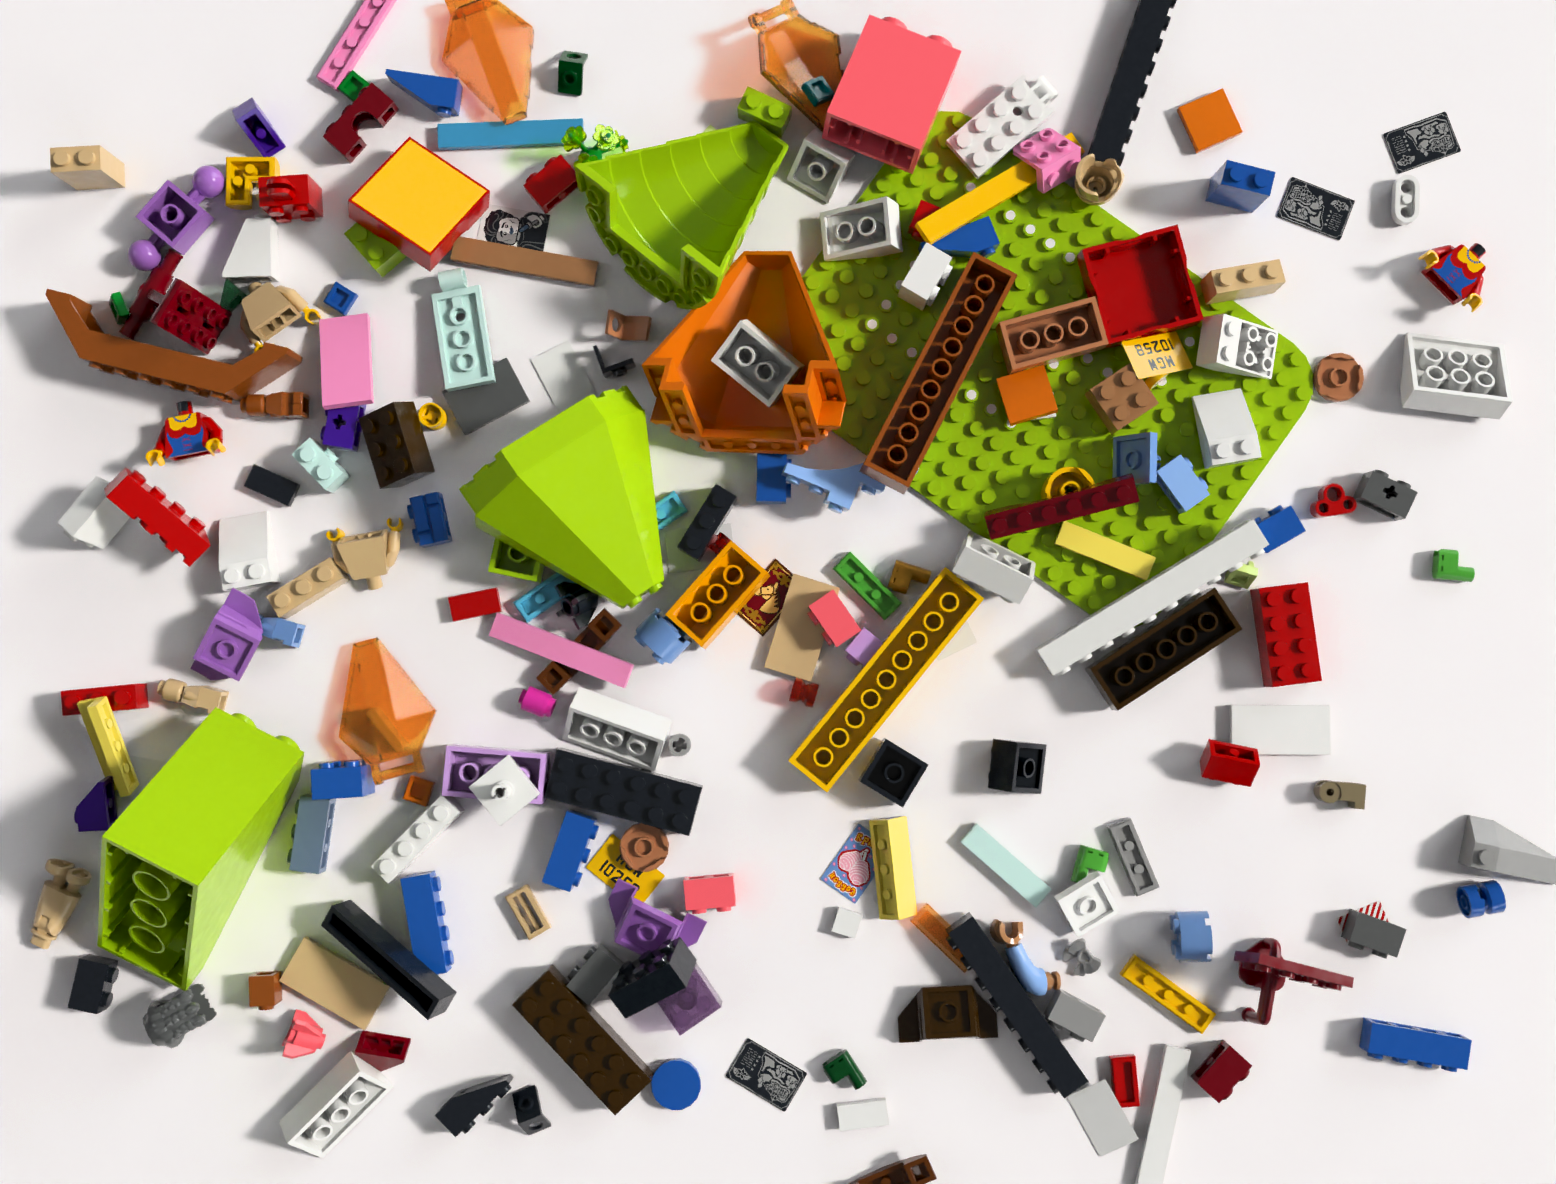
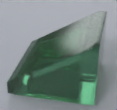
M227 278L224 283L220 305L222 308L233 312L247 294Z

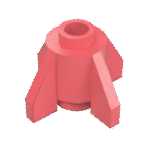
M295 1010L292 1024L282 1043V1046H285L282 1054L283 1057L293 1059L315 1053L316 1049L322 1048L326 1034H322L323 1028L306 1012Z

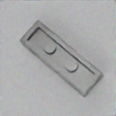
M1126 818L1107 826L1135 896H1140L1159 888L1131 818Z

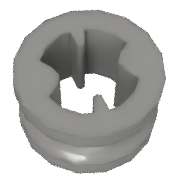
M684 734L674 735L669 741V750L675 756H684L691 749V741ZM682 738L685 740L684 743H687V748H683L678 752L675 750L676 746L673 747V742L679 741Z

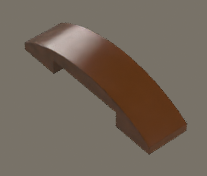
M604 608L574 641L599 651L620 629L622 624ZM552 661L536 679L552 695H555L579 670Z
M923 1154L879 1168L849 1184H926L937 1179L927 1154Z

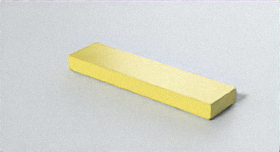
M1067 521L1062 522L1054 542L1055 545L1145 581L1148 579L1156 559L1154 556Z

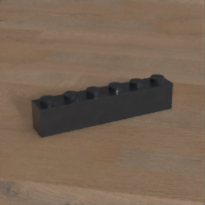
M352 900L331 906L321 924L326 931L427 1020L446 1012L457 993L452 987Z

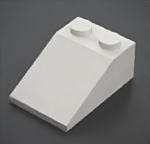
M887 196L820 213L825 261L881 257L903 252L899 205Z
M1241 388L1191 397L1205 469L1254 461L1262 457L1257 431Z
M269 511L219 520V571L223 591H231L232 588L240 591L281 583Z

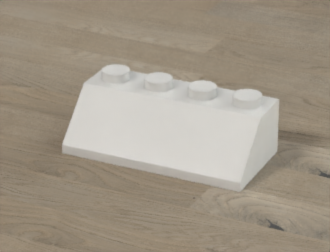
M579 687L569 707L562 739L655 772L672 720Z
M350 1050L279 1121L287 1144L323 1158L393 1088L392 1083L379 1070L356 1056L355 1052Z

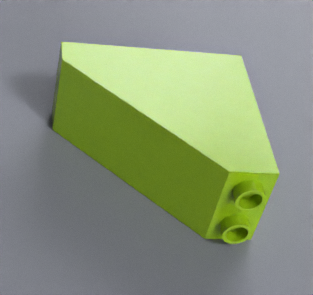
M217 707L213 709L102 836L98 947L183 991L188 989L209 958L299 782L304 752L300 750L299 746L292 739L282 735L274 737L256 728L254 722L241 713L231 715Z

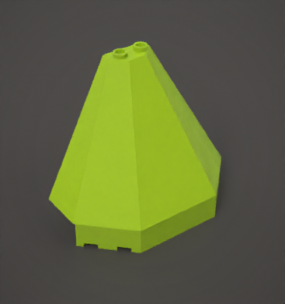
M627 385L622 386L616 391L615 389L604 391L597 398L594 394L589 395L501 449L494 456L496 458L495 461L484 465L472 476L473 480L459 489L476 514L475 524L477 528L622 609L626 606H629L630 609L642 601L641 597L648 592L652 595L663 587L661 583L664 582L645 409L643 410Z

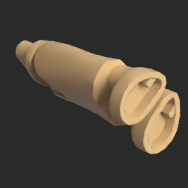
M60 859L47 860L45 869L54 877L53 881L46 880L44 882L33 921L34 927L31 929L33 935L30 942L42 949H48L51 941L56 940L59 932L68 922L82 897L78 891L81 886L90 883L92 878L87 870L74 868L75 864Z

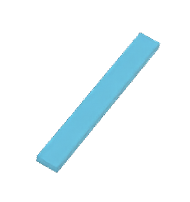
M675 491L656 503L659 531L688 512ZM556 572L513 603L525 621L529 623L565 597H559L554 586L562 582H575Z

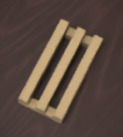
M528 884L505 896L528 940L552 927ZM523 892H525V894H526L527 898L529 899V901H530L532 907L534 908V910H535L536 914L538 915V917H539L541 923L543 924V927H540V925H539L538 921L536 920V918H535L533 912L531 911V909H530L529 905L527 904V902H526L524 896L522 895ZM517 896L536 931H531L514 901V897Z

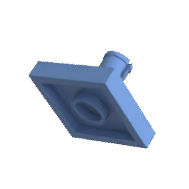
M1146 432L1113 437V478L1132 473L1135 485L1156 483L1157 470L1161 466V463H1157V461H1161L1160 456L1157 455V433Z

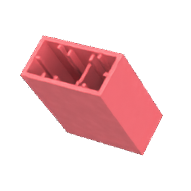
M869 15L828 108L822 138L913 174L952 81L961 51L953 48L952 44L942 36L930 35L925 37L907 30L905 24L896 18L884 17L880 19Z

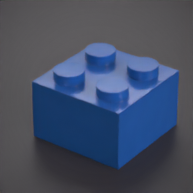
M366 759L346 761L344 765H341V761H329L319 763V768L310 770L312 800L363 797L375 793L374 763L366 764Z

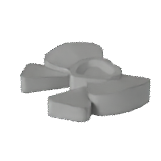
M1083 938L1075 940L1071 943L1069 949L1065 948L1063 951V961L1077 957V961L1080 964L1073 971L1075 975L1085 976V973H1094L1101 966V960L1092 955Z

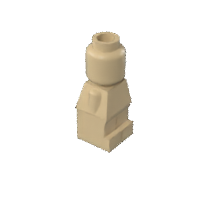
M171 678L166 681L161 680L157 688V694L162 695L163 699L175 703L182 702L194 708L208 709L207 713L209 714L215 707L224 711L229 691L211 686H187V683Z

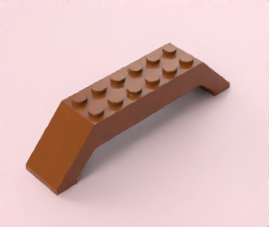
M51 289L46 290L45 295L79 358L89 362V367L99 369L98 371L114 375L116 373L128 379L136 381L140 379L152 385H164L180 392H185L186 390L197 396L205 398L210 396L217 398L218 401L232 404L233 400L241 401V398H246L247 395L258 392L302 363L303 357L291 349L266 342L263 343V347L231 365L105 334L91 312L92 305L71 294Z

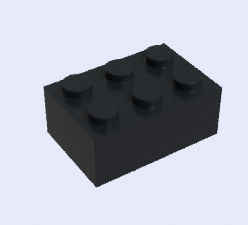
M681 937L673 941L667 940L658 949L652 952L650 950L644 952L633 962H625L619 969L616 979L612 982L613 986L608 996L626 1019L686 988L697 959Z

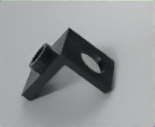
M597 345L593 346L605 378L612 375L614 378L624 376L628 373L627 370L636 367L633 358L605 367Z
M535 1085L512 1094L518 1125L528 1135L551 1127V1122L542 1114L538 1090ZM541 1122L538 1126L530 1127L533 1123Z

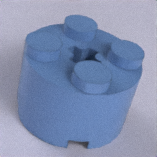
M656 608L637 627V634L634 638L641 646L646 647L647 645L654 652L652 654L654 659L660 664H672L692 643V640L690 638L685 640L684 636L686 633L667 616L663 618L659 615L662 610Z
M1177 911L1175 915L1169 916L1170 929L1175 934V940H1171V952L1180 963L1212 961L1208 955L1213 954L1211 925L1205 924V918H1209L1207 911Z

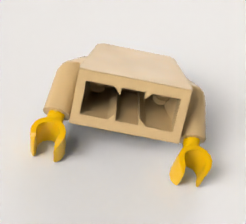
M260 282L250 284L248 287L250 294L242 299L241 302L243 311L241 313L240 327L251 345H255L254 352L263 347L260 340L266 342L302 316L301 311L305 314L306 321L311 325H314L309 320L311 314L315 313L321 319L319 312L315 309H310L307 306L308 303L294 289L282 285L274 287L270 282H266L264 285Z
M400 517L399 524L395 527L391 526L392 519H387V526L391 530L389 533L387 529L345 537L344 531L336 528L338 534L334 538L333 533L327 531L326 537L333 542L331 549L335 564L346 574H350L353 580L366 578L369 590L383 587L381 575L388 573L389 569L395 564L400 551L401 534L399 532L404 526Z

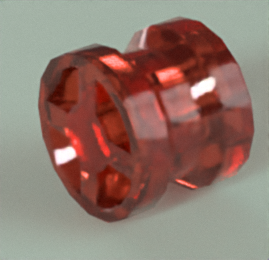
M720 532L717 535V540L714 543H710L708 548L718 555L730 542V539Z

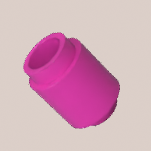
M530 686L528 690L523 689L518 703L521 704V709L542 718L544 716L550 718L557 699L552 698L551 694Z

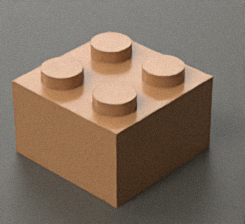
M1131 363L1084 394L1111 435L1159 404L1144 380L1137 378Z

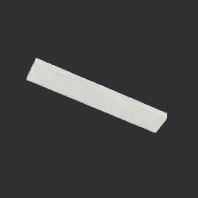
M1169 1044L1164 1045L1135 1184H1163L1191 1055V1050Z

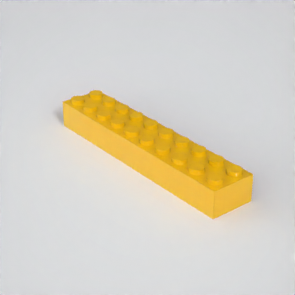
M943 568L883 641L880 648L866 665L862 667L788 758V761L824 791L828 792L984 598L949 569Z

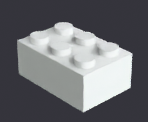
M748 319L739 321L711 359L713 363L768 407L778 402L783 395L784 384L791 385L805 366Z
M969 531L957 553L952 572L961 580H970L978 584V587L986 592L992 591L1000 595L1008 603L1015 602L1020 605L1034 580L1036 563Z

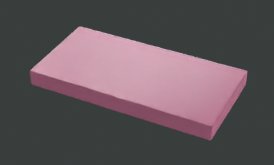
M368 313L320 319L322 407L324 410L373 404L371 332Z

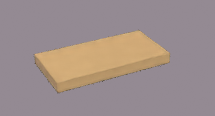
M793 573L764 665L765 668L811 682L824 638L821 634L824 630L820 624L815 626L807 613L810 612L808 606L831 590H834L838 596L839 587Z
M307 936L303 938L279 980L281 983L364 1031L390 989L389 985L383 984L382 979Z

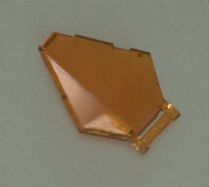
M445 0L450 13V21L442 57L444 65L505 125L525 119L527 117L528 99L530 98L531 51L534 42L533 27L498 0Z
M782 0L779 5L760 14L756 12L749 15L748 22L751 28L758 34L760 74L823 132L826 114L832 100L814 107L801 87L804 82L823 76L834 93L836 92L844 74V70L840 69L839 55L842 53L839 35L799 14L792 0ZM782 14L788 16V19L769 28L764 23Z
M378 637L354 643L339 738L371 766L375 785L383 784L385 780L417 772L419 774L425 772L421 751L437 710ZM410 755L413 756L414 762L381 771L380 764Z

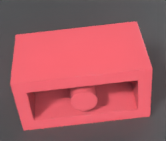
M831 590L808 606L810 612L807 613L815 626L817 624L821 625L824 630L821 635L829 646L834 644L835 647H838L861 631L834 590Z
M734 873L684 878L686 911L692 910V914L706 913L707 909L716 908L717 912L730 911L731 907L736 906Z

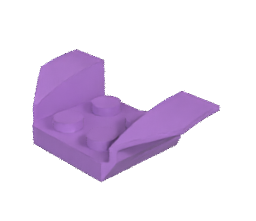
M235 588L231 589L224 605L213 618L193 657L195 660L190 669L211 681L228 678L240 681L263 638V628L254 599Z
M618 878L608 899L616 926L614 931L615 943L640 955L648 950L652 952L658 949L663 942L667 940L673 941L678 937H681L687 947L697 943L707 923L706 921L688 912L683 921H680L634 898L638 887Z

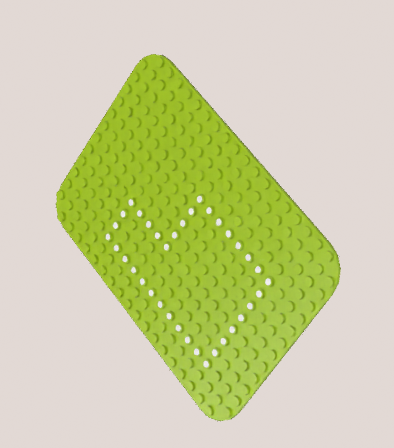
M938 112L913 174L884 163L855 203L885 196L898 203L903 252L881 257L825 261L822 249L802 277L839 369L847 399L841 427L831 431L866 456L871 450L970 259L952 257L949 265L953 268L944 285L938 284L937 287L940 290L931 307L926 305L924 310L921 311L897 297L902 282L920 254L918 248L922 242L916 241L908 233L909 226L920 201L924 200L943 208L1023 161L1013 154L1012 149L977 180L945 144L947 139L972 119V117L960 112ZM1063 182L1044 194L1037 190V183L969 222L972 223L989 216L1000 244L995 250L996 253L987 257V259L1017 274V277L909 487L974 533L1035 562L1034 576L1091 615L1144 583L1145 580L1055 545L1054 542L1062 522L991 540L984 517L985 512L1009 505L1041 500L1040 492L1043 483L1052 473L1063 467H1078L1085 470L1093 478L1095 484L1112 479L1113 437L1146 432L1157 433V455L1161 458V461H1157V463H1161L1160 467L1180 454L1183 458H1188L1194 467L1192 469L1193 472L1208 485L1207 491L1210 494L1188 511L1179 514L1157 482L1136 485L1140 502L1067 520L1069 523L1156 557L1147 579L1149 580L1215 539L1306 410L1313 394V372L1307 357L1293 342L1278 333L1272 379L1213 371L1197 366L1196 360L1202 327L1201 321L1196 326L1176 331L1193 368L1169 373L1157 386L1150 390L1159 404L1111 435L1084 394L1131 363L1123 345L1044 365L1058 408L1056 417L1030 420L1010 426L996 382L997 378L1008 375L995 330L998 323L1086 299L1087 294L1077 261L1079 252L1088 247L1115 240H1129L1140 236L1100 206L1089 205L1083 202L1077 196L1075 189L1067 183ZM1188 269L1190 279L1195 286L1203 317L1227 314L1273 329L1233 300L1206 305L1200 284L1202 278ZM1241 388L1257 431L1262 457L1254 461L1205 469L1191 397ZM1070 488L1065 490V493L1072 492ZM1163 610L1159 611L1155 615H1159ZM1143 622L1139 623L1135 627L1143 625Z

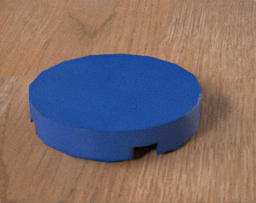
M681 1058L661 1063L655 1070L651 1081L652 1093L656 1101L661 1106L670 1110H683L691 1106L698 1098L701 1090V1079L697 1068L689 1061Z

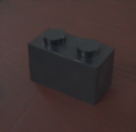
M92 954L79 958L68 1008L93 1014L106 1010L113 1000V993L111 991L113 983H115L119 974V969L117 968L118 960Z

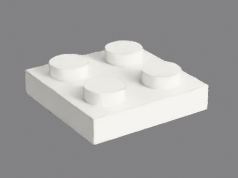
M1097 871L1054 896L1078 938L1120 912L1101 875Z

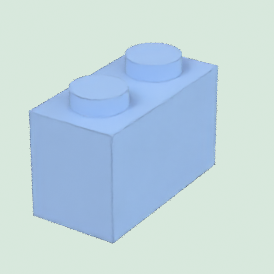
M1181 454L1157 470L1156 480L1179 514L1188 511L1210 495L1207 491L1208 485L1201 477L1196 476L1192 470L1194 467L1190 460L1186 457L1183 458Z

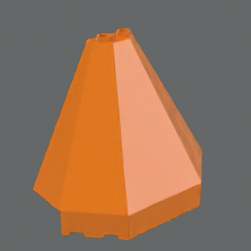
M744 251L730 266L715 297L701 308L691 309L641 365L654 396L657 397L650 422L656 425L665 424L669 426L671 433L686 441L691 438L699 442V447L707 452L802 455L808 451L810 445L813 443L816 445L828 436V432L832 429L837 430L841 427L847 399L839 369L792 251ZM748 319L805 365L791 385L784 384L782 397L771 407L765 405L711 361L740 320Z

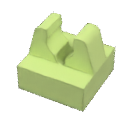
M1248 561L1247 564H1243L1242 567L1233 572L1228 570L1225 574L1224 582L1248 589L1258 575V568L1254 567L1252 561Z

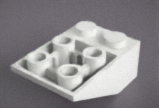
M1227 314L1203 317L1196 360L1197 366L1213 371L1272 379L1279 331Z

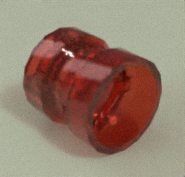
M796 677L789 701L796 703L801 700L805 706L812 708L819 684L813 682L804 684L803 679Z

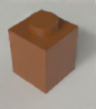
M262 971L249 976L250 1007H258V1010H270L282 1001V983L279 981L282 976L281 971Z

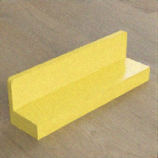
M107 696L79 701L77 705L104 776H113L114 790H118L120 797L130 796L140 784Z
M907 817L869 820L879 918L900 920L917 914Z

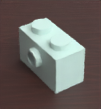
M308 438L291 454L329 492L334 493L351 477L337 462L339 458L329 448L325 450L318 441L312 438Z

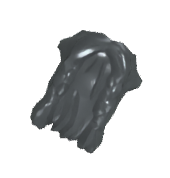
M195 984L169 1001L156 1000L149 1005L147 1013L142 1020L147 1035L153 1044L167 1046L171 1049L175 1048L182 1042L186 1033L194 1030L196 1027H201L217 1015L215 1009L210 1008V1003L205 998V994L201 995L205 989L203 984Z

